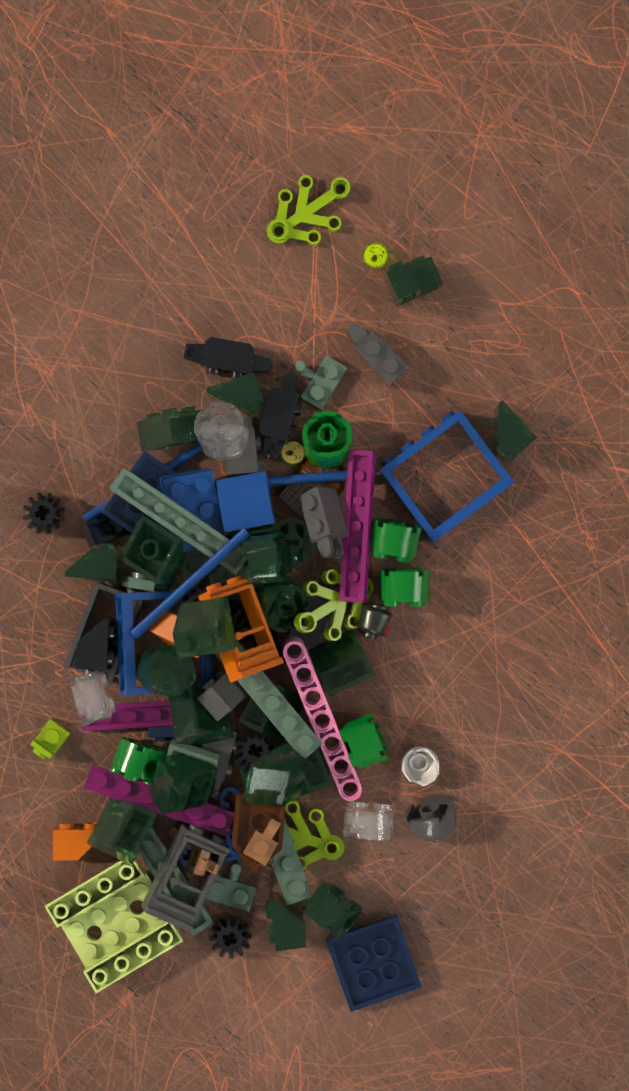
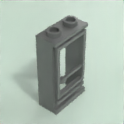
M106 579L103 580V583H95L64 667L76 669L77 643L86 633L90 632L87 629L100 595L103 594L115 599V593H137L138 591L127 588L126 592L116 589L118 584ZM132 600L133 606H135L133 611L134 627L145 600ZM113 639L114 646H117V639ZM118 653L112 668L108 670H76L84 672L85 675L90 677L95 676L105 680L108 684H113L118 670Z
M181 824L141 906L145 913L190 932L205 898L231 849L225 843L226 839L221 836L212 834L210 837L203 834L204 830L194 824H190L189 827ZM187 841L214 853L212 861L219 864L216 875L206 871L198 889L179 881L176 877H170ZM167 881H170L172 885L178 884L196 892L191 904L162 893Z

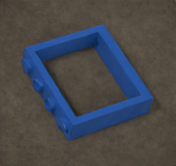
M453 410L441 418L443 423L437 428L431 425L421 433L423 438L418 442L414 443L411 440L400 448L403 453L395 458L391 455L380 463L383 468L379 472L418 525L422 527V530L432 543L514 483L461 410L456 414ZM459 422L501 480L433 529L390 471L455 423Z
M174 591L115 593L120 695L204 691L202 687L212 678L215 681L217 680L214 676L216 671L213 669L215 653L206 643L200 653V683L136 687L134 636L130 632L134 629L132 600L166 599ZM205 623V627L201 630L212 637L209 624Z

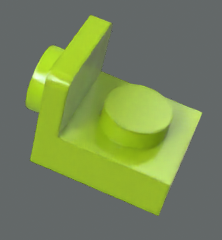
M51 718L30 745L34 747L33 752L42 759L46 757L51 759L71 732Z

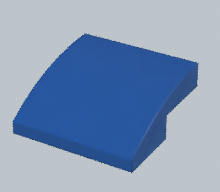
M266 471L216 480L225 533L275 523L270 498L271 491Z

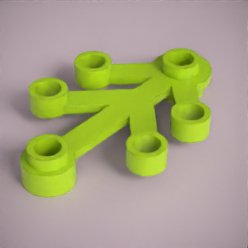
M309 175L301 176L298 181L300 189L296 211L287 220L288 205L293 200V194L288 189H282L278 193L279 206L277 217L267 226L268 238L276 244L285 243L290 238L307 241L309 245L316 246L321 241L319 231L310 230L306 232L293 228L299 223L327 227L331 232L340 230L341 219L338 216L326 217L315 215L314 213L334 199H344L349 195L350 183L345 178L339 177L334 179L329 191L307 205L309 190L313 187V179ZM308 179L311 184L308 187H303L301 185L302 180ZM341 185L345 188V191L337 193L336 187ZM287 193L290 195V199L283 201L281 195ZM337 220L339 225L336 228H332L329 222ZM276 228H282L284 233L281 236H277L274 233ZM311 234H316L318 236V240L316 242H312L309 240V236Z
M334 569L325 570L322 573V581L326 585H340L341 575ZM329 573L332 574V581L328 579ZM369 578L367 587V599L371 596L374 590L373 582ZM316 581L304 583L302 590L306 596H319L330 601L312 612L299 613L294 620V626L297 631L301 633L312 632L316 628L317 621L332 611L334 613L331 625L324 631V636L328 641L340 639L342 621L347 629L358 628V620L363 603L352 602L350 614L344 617L347 602L339 601V592L320 586ZM310 584L313 586L312 593L309 591ZM351 617L354 620L353 626L350 624ZM302 618H303L304 621H305V626H304V627H303L302 624H301ZM332 629L335 631L334 637L331 636Z
M289 800L286 803L285 811L292 817L298 829L288 827L291 838L294 840L293 843L296 851L307 845L318 848L305 856L298 855L299 859L305 862V865L302 867L303 871L307 868V865L323 857L328 860H336L341 857L344 852V843L340 837L331 835L323 819V811L319 808H313L309 812V820L316 824L321 838L311 835L300 812V804L296 800ZM289 804H296L297 810L290 812L288 810ZM313 812H319L321 818L319 820L312 819L311 815ZM331 843L337 847L334 852L327 850V846Z

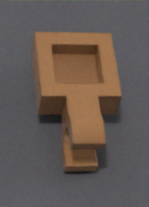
M270 819L262 834L255 831L243 854L266 866L278 845L272 838L281 823Z
M193 845L186 867L197 875L203 876L205 870L216 875L219 864L211 861L210 851Z

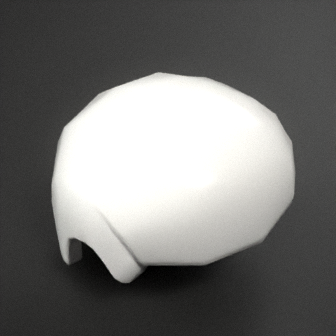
M415 746L404 754L402 758V772L409 782L427 786L433 783L439 775L440 763L437 755L431 749Z

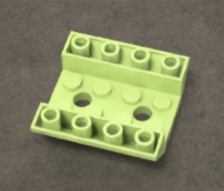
M130 854L44 906L56 927H62L85 966L83 973L95 993L100 992L183 942L177 926L149 915L144 911L135 913L131 909V903L134 900L143 902L153 882L148 872L133 854ZM98 926L102 931L101 937L98 939L91 938L88 934L89 927Z

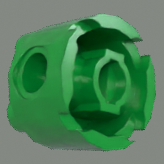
M322 411L315 413L308 422L306 421L302 433L303 449L311 465L333 468L348 461L349 450H352L353 432L348 420H345L337 412Z
M378 518L372 519L370 539L372 556L377 558H387V555L396 556L397 561L411 563L412 558L417 557V545L422 531L421 526L415 525V529L411 528V523L382 518L381 523H379Z
M392 567V571H389V573L388 568L380 569L382 586L380 599L384 601V606L396 607L401 602H410L411 607H423L426 601L431 600L429 592L430 569H424L423 573L422 568Z
M372 712L355 721L343 723L344 728L339 729L344 744L348 743L351 752L348 753L351 765L359 767L360 770L374 763L390 759L388 753H383V751L388 750L378 722L373 723L371 721L375 719Z
M121 737L110 771L124 775L123 778L138 782L141 779L144 783L157 787L164 768L167 751L154 745H147L139 740Z

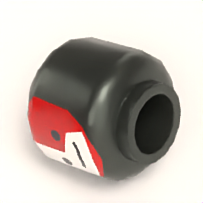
M373 601L370 602V605L367 604L362 607L358 628L364 631V637L377 640L378 636L387 635L393 619V614L389 611L390 607Z

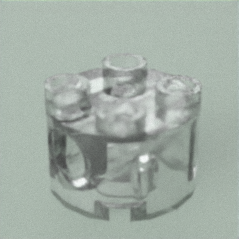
M215 402L197 414L194 422V432L206 456L220 461L237 459L242 456L243 450L249 441V430L243 415L237 407L226 402Z
M94 670L84 675L68 678L79 718H85L81 720L83 727L99 720L112 718V713H115L116 709L112 696L107 697L105 689H108V683L104 671L99 673L98 670Z
M349 801L348 806H345L343 836L349 838L354 836L357 839L392 841L395 810H392L393 805L373 803V808H370L368 803Z

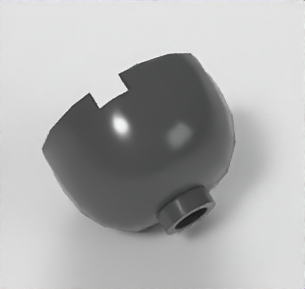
M433 795L420 799L423 804L414 807V804H411L406 809L405 818L411 832L419 839L440 842L455 827L456 809L453 800L448 801L447 796Z

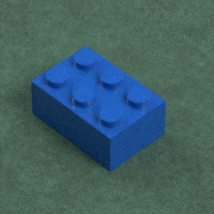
M207 467L159 476L161 491L164 495L223 534L213 470ZM169 530L171 547L175 554L198 550Z

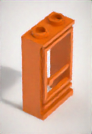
M241 575L227 580L228 585L221 586L220 582L206 587V593L198 596L230 683L284 663L282 657H279L251 582L253 579L249 577L242 580ZM238 592L252 629L243 633L237 632L233 636L219 598ZM253 633L258 646L239 653L235 640H240L242 637Z

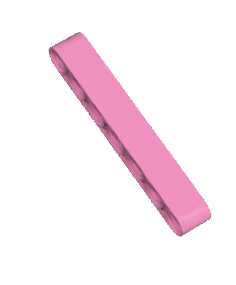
M289 637L283 643L285 661L314 732L322 742L321 749L339 793L343 799L354 801L360 797L362 792L359 776L355 767L351 765L348 749L342 741L339 727L305 643L299 637ZM296 644L301 647V651L297 655H291L287 652L288 647ZM300 668H308L311 672L308 677L300 678L297 675V671ZM310 691H317L320 694L319 698L315 701L308 700L306 695ZM319 714L329 716V720L323 724L316 722L315 719ZM328 737H336L338 743L334 746H328L325 744V740ZM338 760L347 761V765L343 769H338L334 766ZM353 782L357 786L353 791H346L343 788L344 785Z

